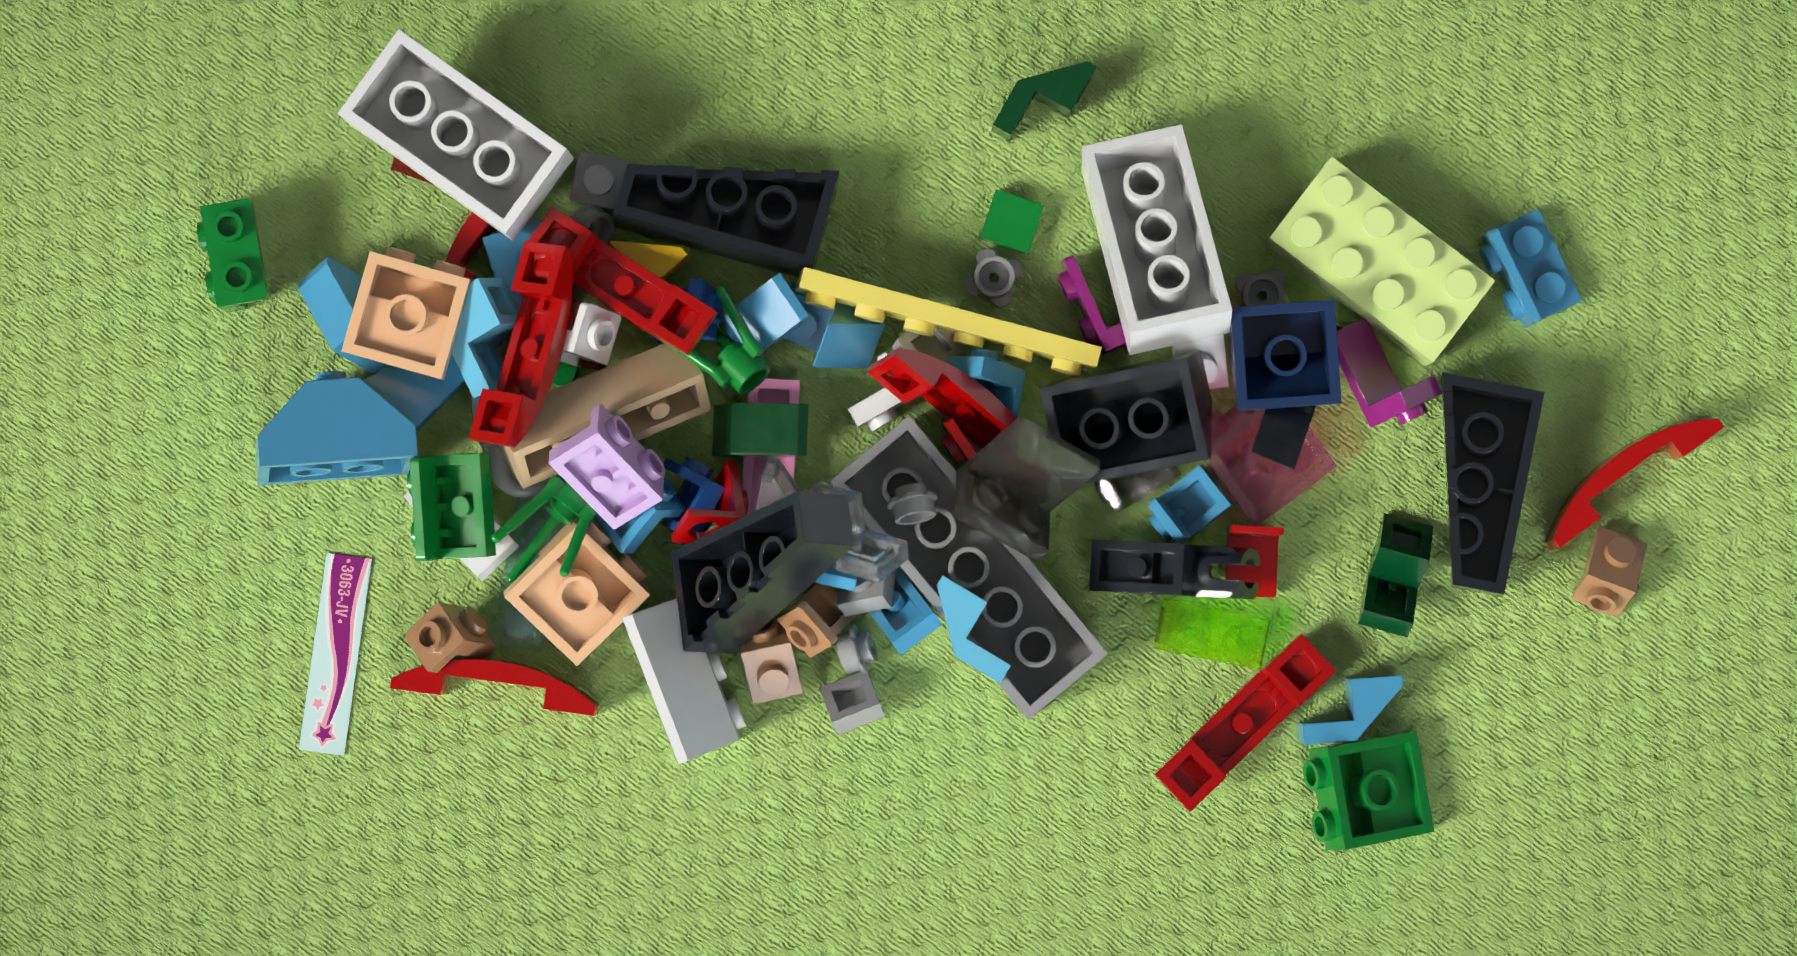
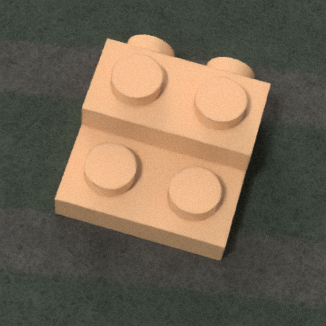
M386 246L384 255L370 251L341 351L444 380L469 283L472 282V280L464 278L466 268L436 260L434 269L414 264L416 254Z
M576 519L571 526L565 525L539 550L540 556L503 592L504 597L576 666L623 622V617L630 615L650 596L648 587L643 582L648 573L628 553L619 559L607 547L611 539L594 520L589 524L577 558L567 577L560 575V568L578 523Z

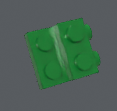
M1417 730L1308 749L1310 760L1304 763L1303 776L1307 787L1316 792L1319 811L1314 812L1312 816V828L1316 838L1324 842L1325 850H1347L1434 832Z

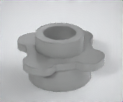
M982 249L976 255L977 266L973 275L965 280V289L971 296L982 295L991 299L996 307H1005L1012 300L1011 289L1015 280L1022 277L1023 267L1015 259L1007 261L1002 257L996 256L992 249ZM992 273H996L999 276V280L995 283L989 280V275Z
M1270 270L1267 274L1256 276L1245 272L1235 282L1236 289L1241 292V306L1286 303L1283 300V286L1286 283V278L1278 270ZM1258 292H1265L1267 295L1266 300L1260 301L1257 298Z

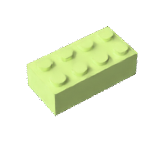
M1332 156L1322 166L1264 243L1265 246L1360 318L1366 319L1373 328L1424 366L1436 360L1496 281Z

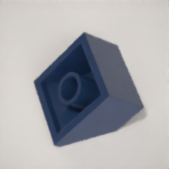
M1335 300L1232 307L1228 342L1237 411L1342 404Z

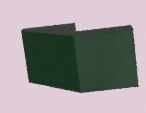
M1087 61L1018 80L994 121L991 132L1010 141L1033 98L1070 117L1093 77L1097 66Z
M729 403L714 405L712 456H807L808 404Z
M1384 513L1363 588L1358 624L1404 637L1409 636L1414 623L1418 587L1430 560L1434 526Z

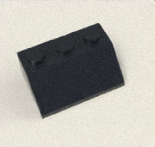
M1201 350L1056 380L1039 388L1062 488L1211 458L1212 398Z

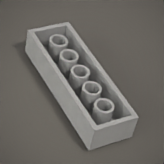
M910 416L906 417L830 481L831 485L840 495H847L850 508L944 620L945 617L937 589V584L942 575L987 602L966 639L1011 665L1001 683H996L1026 719L1030 720L1108 654ZM924 484L926 491H932L937 494L938 499L934 501L936 516L922 523L912 525L896 524L893 511L887 508V502L895 497L894 491L904 485Z

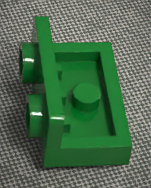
M245 198L200 206L202 221L197 222V233L203 252H208L211 271L206 272L205 279L210 301L216 302L217 308L229 313L248 309L247 303L266 300L269 294L253 202Z
M489 452L411 458L407 487L412 496L414 522L411 526V541L416 550L417 561L496 556V545L491 540L495 529Z

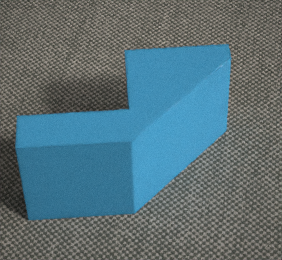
M328 256L299 282L298 290L332 351L375 374L387 364L341 351L363 276Z
M780 273L736 305L751 334L765 349L761 357L764 356L771 345L802 326L809 316ZM726 313L718 326L731 343L737 340L743 343Z
M1385 675L1345 678L1348 719L1298 723L1299 743L1308 745L1356 741L1402 688L1403 676Z

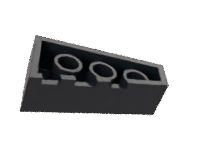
M627 164L613 211L615 227L798 277L799 272L804 267L815 268L838 187L839 171L821 170V173L795 172V169L748 171L735 167H723V170L695 169L694 166Z
M1442 372L1441 386L1443 393L1442 407L1451 587L1503 597L1545 392Z
M796 491L672 551L671 559L683 650L689 652L733 654L853 548L852 521L850 519L847 495Z

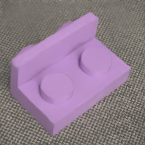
M602 404L591 409L590 426L549 451L548 463L613 529L618 528L663 500L665 468L661 459L653 450H646L633 437L628 424L623 418L618 415L613 416Z

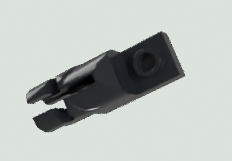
M1092 539L1089 591L1253 600L1258 593L1259 583L1214 578L1211 570L1212 567L1222 568V564L1260 566V555L1253 548Z

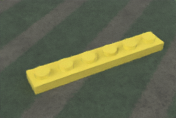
M804 267L799 272L795 288L796 292L806 294L805 303L816 307L834 310L837 302L855 307L854 316L861 319L884 323L885 316L904 320L903 329L913 333L933 336L935 329L954 334L953 343L974 349H983L984 342L1004 347L1002 352L1004 357L1027 363L1032 362L1033 355L1052 360L1051 369L1075 376H1080L1082 369L1090 370L1097 367L1102 349L1100 346Z

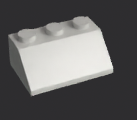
M677 598L623 617V622L678 764L740 740L741 736L738 729L745 727L746 723L736 698L726 700L719 682L728 678L719 653L683 650Z

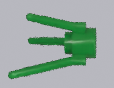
M718 286L716 293L743 343L740 340L731 343L717 327V340L714 341L722 349L717 357V362L720 364L719 367L694 349L687 356L675 348L669 347L711 375L722 388L731 384L739 394L744 395L754 390L766 379L770 372V366L761 357L765 349L751 334L726 288Z
M553 475L541 492L492 534L491 540L494 543L500 542L550 500L546 510L551 516L508 574L507 581L509 583H513L523 573L560 522L571 526L576 519L578 523L560 568L561 576L567 577L570 574L589 524L597 512L562 477L559 479Z

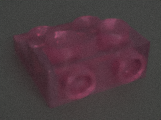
M1235 405L1224 414L1220 410L1212 412L1211 458L1204 461L1214 476L1225 486L1252 525L1258 526L1333 470L1337 465L1310 426L1295 470L1252 453L1251 450L1266 409L1237 411Z

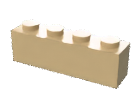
M665 343L550 390L535 421L515 448L499 445L500 450L522 488L534 485L558 474L548 463L549 451L590 426L591 409L599 404H602L613 416L618 415L623 418L637 441L710 411L711 407L705 380L700 368Z

